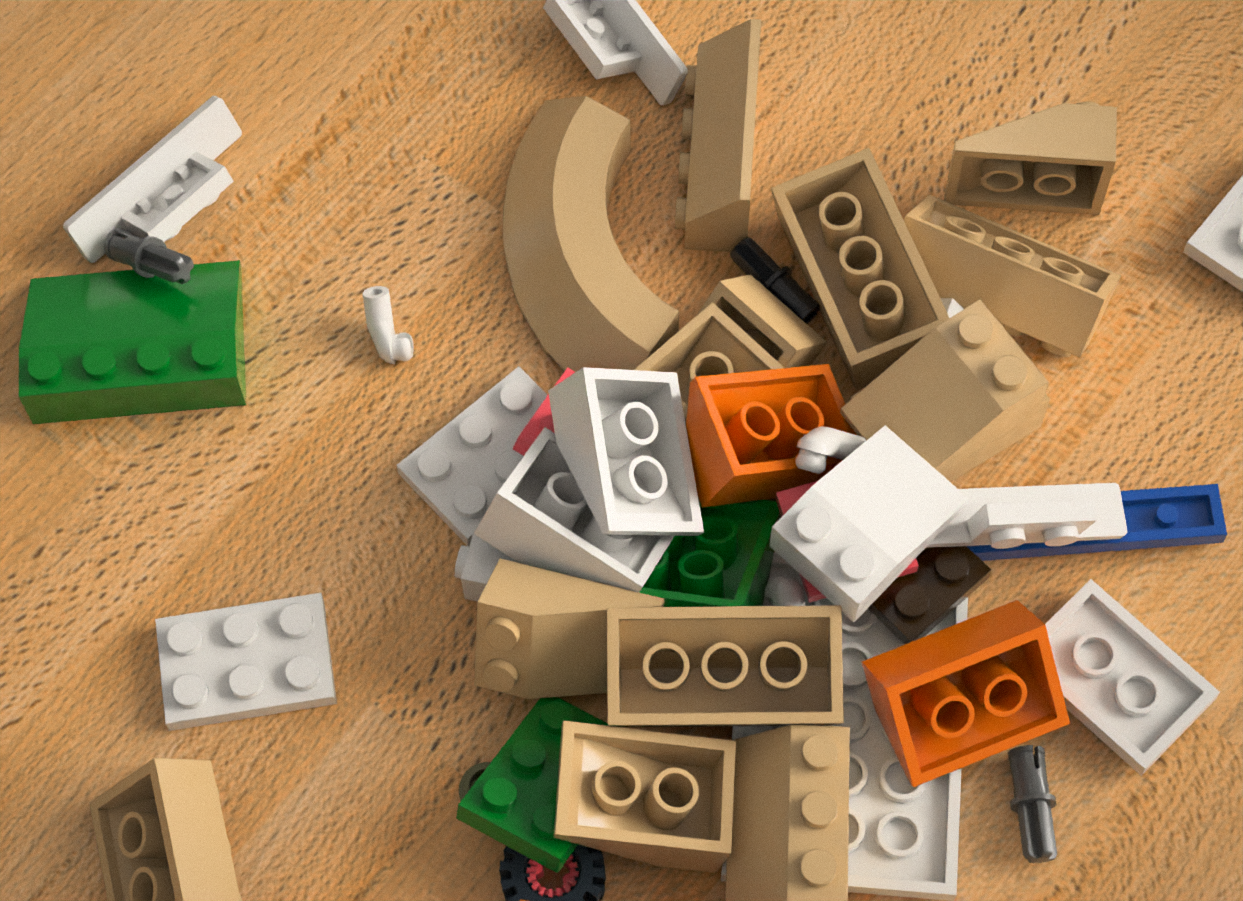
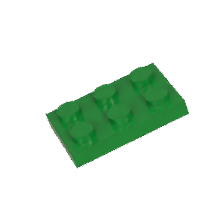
M558 697L540 698L461 800L458 804L456 819L558 873L578 845L553 838L563 721L605 726H608V723Z

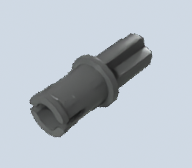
M117 228L114 231L120 237L110 233L106 238L104 249L107 257L113 261L131 266L136 274L142 277L151 278L158 276L167 281L184 284L191 279L190 271L194 267L192 259L189 256L168 249L163 240L157 237L147 236L144 238L124 228Z
M1033 745L1019 746L1008 752L1014 786V798L1010 801V807L1012 811L1018 813L1022 851L1025 859L1029 863L1049 862L1057 856L1051 809L1057 804L1056 797L1050 794L1047 781L1045 749L1041 746H1036L1034 748L1035 753L1033 754Z

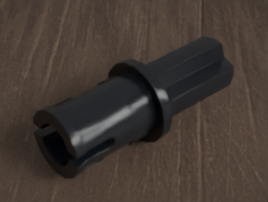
M750 237L744 238L735 245L730 252V256L746 275L751 274L806 324H809L817 316V312L820 311V305L791 276L792 270L788 266L780 268Z

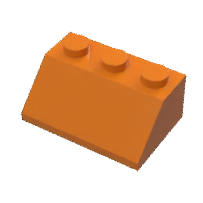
M829 364L694 377L689 387L686 430L697 494L702 508L776 498V492L820 480L843 461L827 456L826 469L821 474L799 469L795 464L796 457L800 451V448L796 447L799 439L814 428L821 426L830 427L857 435L840 414V410L845 405V402Z
M1018 600L862 661L877 716L909 783L913 787L1070 724L1046 625Z

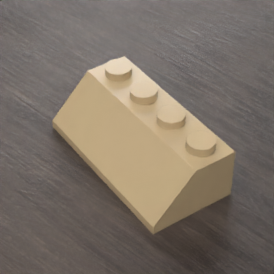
M750 19L699 44L697 65H687L688 74L686 75L685 95L694 96V108L683 109L682 139L691 140L690 153L680 152L678 183L688 184L687 198L677 197L675 229H685V249L731 252L735 245L748 237L761 19Z
M870 148L771 188L777 216L815 301L820 305V312L855 390L863 389L931 330L948 320V313Z
M928 195L904 218L905 225L940 298H953L963 309L980 299L1010 335L1020 336L1024 333L1041 340V346L1044 349L1058 356L1070 357L1073 354L1081 357L1089 345L1121 278V275L932 195Z
M841 605L607 608L608 726L709 727L825 726L843 724Z
M787 725L734 739L733 741H736L732 848L731 855L726 862L725 901H848L850 727Z
M153 758L89 803L108 901H242L231 857V845L226 834L220 805V794L215 782L211 760Z

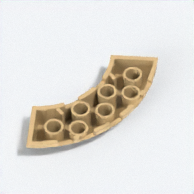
M588 96L545 100L523 136L507 180L503 206V244L507 269L516 302L524 319H527L547 357L551 356L563 371L567 367L575 372L583 367L634 370L679 331V311L662 301L641 282L622 257L614 240L608 222L607 206L617 175L631 153L630 119Z

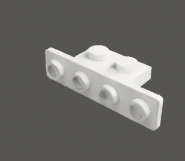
M546 0L543 9L596 80L635 71L660 105L672 102L688 74V69L636 0Z
M212 96L64 222V230L84 259L90 263H95L105 254L104 246L107 236L112 233L120 237L114 231L117 228H124L144 238L154 236L163 240V242L173 238L179 233L185 223L200 210L214 203L219 194L234 182L225 166L214 161L216 157L242 135L240 127L223 99L217 96Z
M1117 483L959 489L970 499L969 503L926 548L991 545V547L996 549L1017 547L1024 543L1045 542L1047 546H1063L1076 541L1121 539L1127 534V526L1120 487Z

